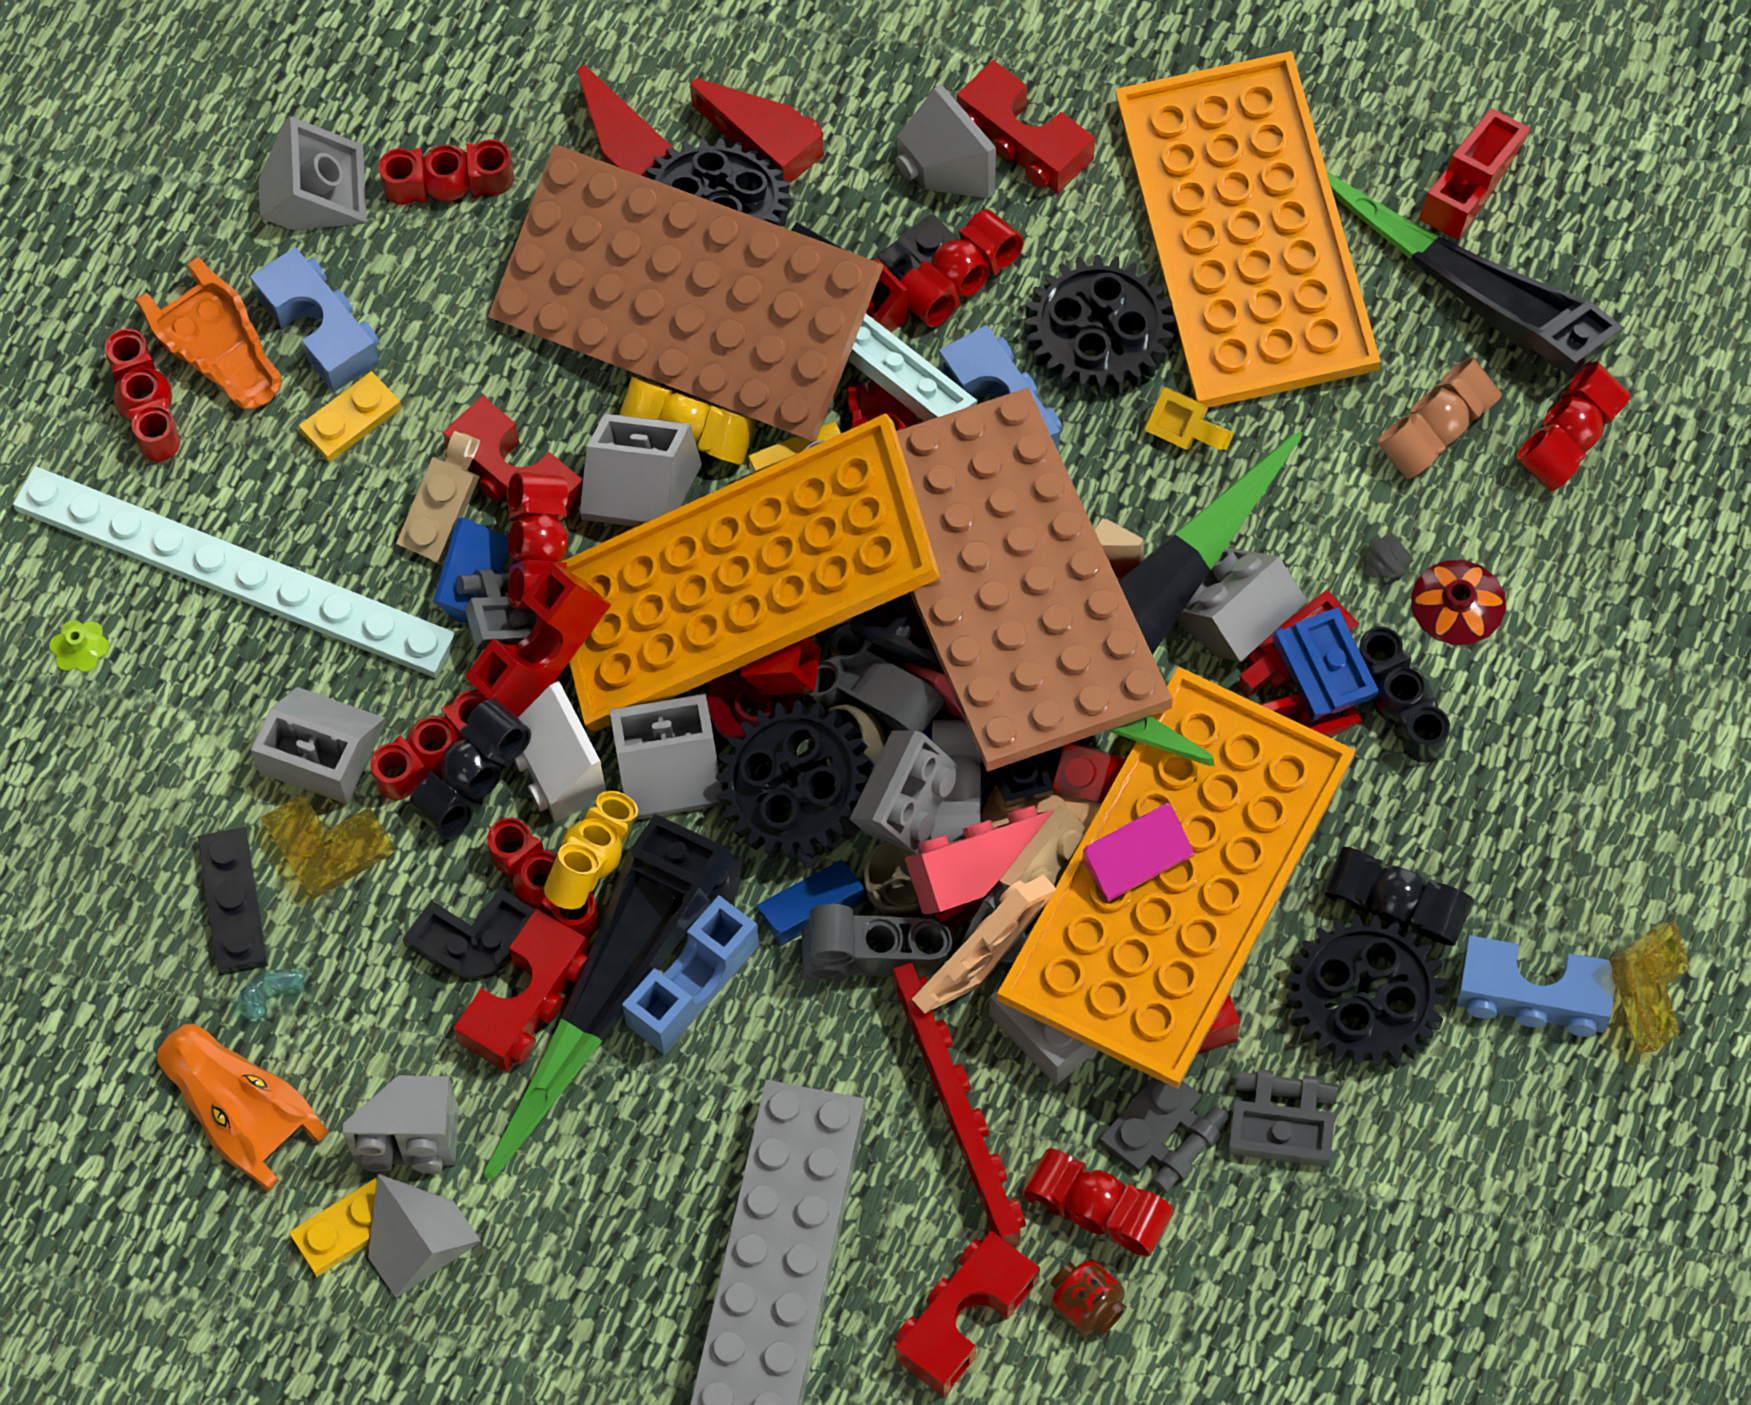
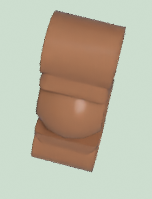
M1474 357L1467 358L1453 367L1441 379L1440 383L1433 387L1434 390L1422 397L1411 408L1410 415L1402 416L1398 422L1388 428L1377 440L1378 445L1405 479L1413 478L1429 467L1437 459L1439 453L1446 449L1448 444L1452 443L1467 430L1469 421L1478 419L1481 414L1490 409L1501 398L1502 392Z

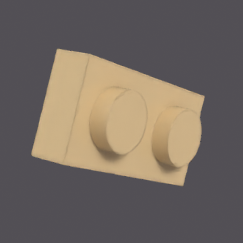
M1058 805L999 882L1007 890L1019 880H1022L1025 884L1044 875L1056 888L1087 829L1072 810Z

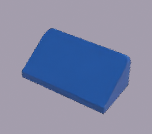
M458 518L433 602L456 621L469 623L464 607L471 598L476 597L474 594H459L456 589V579L459 575H472L475 570L491 569L494 574H501L509 550V538L466 518Z
M841 859L757 904L756 907L779 946H782L802 935V929L809 925V911L812 908L824 904H840L853 908L866 901V896L861 882Z

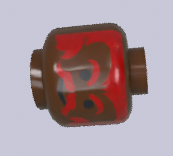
M1094 1260L1085 1261L1077 1267L1072 1262L1067 1263L1058 1271L1050 1283L1055 1289L1050 1301L1051 1309L1082 1337H1087L1094 1333L1099 1337L1105 1335L1119 1321L1127 1309V1306L1122 1303L1125 1297L1124 1287Z

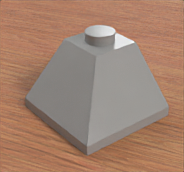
M940 84L932 90L897 136L898 156L895 158L896 164L907 180L911 181L915 178L924 190L989 198L995 194L996 147L944 86Z
M292 116L285 119L259 177L260 218L291 230L367 223L363 145Z

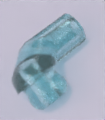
M293 968L261 972L239 992L238 1003L242 1004V1015L247 1019L262 1018L268 1011L266 1001L275 994L306 992L305 969Z

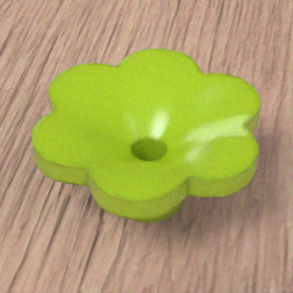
M77 620L66 622L62 626L61 634L54 636L49 643L51 652L57 655V666L64 671H70L75 668L82 672L93 670L97 666L98 658L105 656L109 651V642L102 637V626L94 621L84 624Z

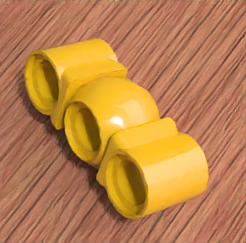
M631 377L619 414L620 416L690 424L698 451L743 465L757 420L721 406H713L704 400L678 393L675 390L636 377Z
M618 791L602 792L597 796L594 806L587 811L584 820H580L570 826L563 835L561 847L544 886L546 897L556 906L564 909L582 907L589 893L595 889L598 880L614 872L619 865L622 850L638 813L636 803L626 794Z

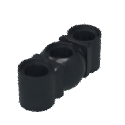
M1378 626L1369 629L1360 639L1359 651L1379 690L1376 698L1372 699L1376 712L1386 722L1395 724L1393 732L1396 737L1402 740L1404 751L1411 759L1423 763L1435 761L1442 756L1446 748L1450 732L1448 716L1443 710L1438 708V702L1435 697L1433 698L1429 679L1418 668L1410 666L1412 658L1403 650L1401 637L1388 627ZM1375 651L1383 652L1390 659L1378 661L1373 659L1369 653ZM1398 690L1406 691L1413 698L1410 700H1400L1394 697L1392 693ZM1419 730H1429L1432 733H1434L1437 738L1433 740H1423L1420 737H1418L1415 732Z
M491 698L485 700L472 711L467 725L460 730L466 738L457 740L449 745L441 756L440 774L431 770L427 778L416 786L410 796V808L443 839L454 838L468 827L473 813L481 806L474 799L488 795L499 782L501 764L510 767L513 764V760L520 756L530 743L531 730L498 699Z
M1350 847L1341 848L1322 892L1334 901L1338 897L1349 901L1351 908L1361 910L1364 913L1368 914L1370 910L1373 915H1379L1380 919L1388 923L1398 920L1401 927L1411 925L1412 930H1416L1417 934L1448 946L1456 945L1474 903L1473 897L1457 888L1435 882L1431 879L1426 882L1418 874L1398 866L1385 867L1383 860L1376 859L1365 852Z

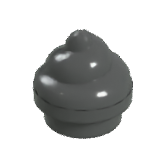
M1392 531L1383 537L1378 534L1369 542L1370 550L1366 553V565L1364 566L1363 573L1365 576L1372 578L1384 576L1385 578L1393 579L1397 576L1401 577L1407 573L1405 567L1414 560Z

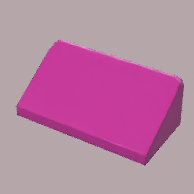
M1166 803L1086 846L1083 849L1082 862L1107 902L1194 856V851L1170 803Z

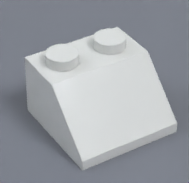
M558 681L551 684L518 717L531 730V739L524 752L513 760L519 772L528 769L534 783L528 785L531 797L539 812L546 809L549 810L554 822L594 805L597 796L606 791L601 761Z

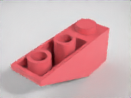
M1031 805L1007 813L1009 823L993 828L991 820H986L962 828L964 838L949 842L946 834L918 843L921 852L905 857V861L922 914L941 912L985 897L1002 878L1054 810L1037 813L1035 805Z

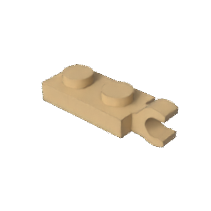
M454 431L448 443L446 461L432 457L396 544L435 562H443L449 549L456 521L458 518L463 517L480 477L468 471L470 463L478 450L479 439Z

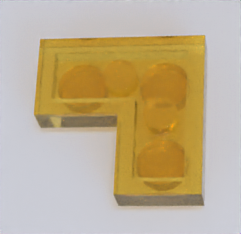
M304 794L261 817L263 825L311 901L396 852L394 844L370 807L328 831Z
M1676 922L1658 924L1609 959L1612 967L1613 981L1619 989L1627 1015L1628 1029L1633 1034L1638 1053L1655 1052L1680 1033L1666 986L1687 971L1690 965Z

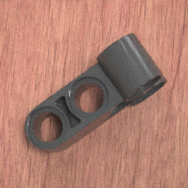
M850 622L839 626L833 632L829 641V648L833 655L830 659L819 660L814 693H805L813 705L819 703L825 709V718L828 715V709L841 705L856 706L871 712L880 719L884 727L892 731L916 730L923 733L945 704L941 694L928 683L886 661V656L879 645L852 634Z
M819 905L809 911V925L802 929L803 979L809 983H816V979L834 978V983L844 981L847 975L893 977V968L912 962L918 978L931 976L941 968L952 944L951 932L945 924L932 918L853 915V909L845 905ZM866 941H880L886 946L888 951L884 953L875 952L869 948ZM923 941L931 944L936 950V954L929 955L921 952L915 943Z

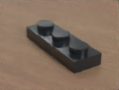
M246 827L197 836L219 974L224 975L269 966Z

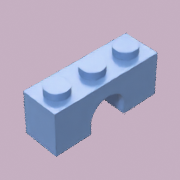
M294 247L250 276L256 298L281 329L291 322L304 317L315 318L322 322L315 332L302 340L308 362L333 393L379 363L376 346L380 342L375 332L366 321L360 324L351 315L353 308L350 302L339 289L332 292L325 283L327 277L323 269L314 258L306 260L300 251Z
M985 325L939 349V371L975 399L983 396L998 398L1029 387L1054 444L1059 451L1060 433L1063 431L1061 422L1054 410L1050 407L1045 409L1037 398L1038 390L1027 372L1022 374L1013 363L1014 356L1012 350L1003 337L996 338L988 325Z
M719 895L687 930V943L671 967L664 973L654 968L622 1004L626 1026L663 1054L670 1049L760 946L757 924Z
M1469 935L1464 953L1457 1007L1467 1008V1013L1477 1018L1491 1019L1496 1017L1497 1014L1517 1017V1022L1527 1027L1540 1028L1546 1026L1547 1023L1567 1026L1566 1030L1577 1036L1590 1037L1596 1035V1032L1605 1033L1612 1013L1619 962L1569 953L1563 968L1562 978L1554 984L1540 986L1530 983L1519 972L1517 967L1519 944Z

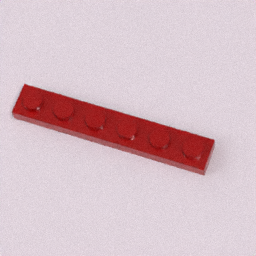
M912 962L893 968L895 990L992 1231L1011 1246L1020 1245V1229L1026 1227L1025 1218L1016 1198L1008 1200L1002 1183L1008 1181L999 1154H989L983 1139L989 1136V1131L980 1108L972 1110L965 1093L971 1092V1087L965 1069L961 1063L957 1065L952 1063L947 1050L953 1047L948 1027L944 1019L935 1021L932 1011L924 1013L912 1000L928 982L926 976L918 978Z

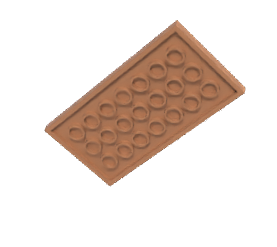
M554 144L488 317L815 442L884 265Z
M1029 387L896 431L941 577L909 593L987 772L1171 709L1172 696Z

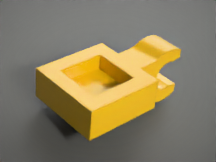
M1163 387L1144 429L1186 450L1191 448L1194 439L1200 440L1216 449L1227 450L1234 436V432L1203 420L1209 406L1167 387Z

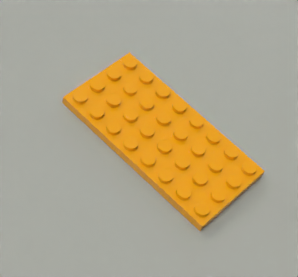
M1293 52L1279 53L1115 89L1119 113L1169 300L1172 301V314L1175 317V325L1195 400L1210 408L1380 371V357Z
M886 413L561 561L567 563V571L586 581L611 604L610 608L569 662L584 724L593 733L612 725L610 710L666 701L941 578L894 422Z
M1177 667L1167 685L1173 699L1172 708L1151 715V717L1211 753L1215 766H1207L1136 741L1059 880L1056 892L1044 907L997 992V1001L1176 1089L1180 1087L1352 763L1356 751L1180 667ZM1170 803L1190 842L1194 856L1107 902L1082 862L1083 849L1152 810Z

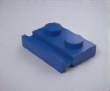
M1338 607L1299 621L1287 629L1282 630L1280 628L1275 630L1272 639L1312 722L1318 720L1323 715L1335 714L1376 698L1379 690Z

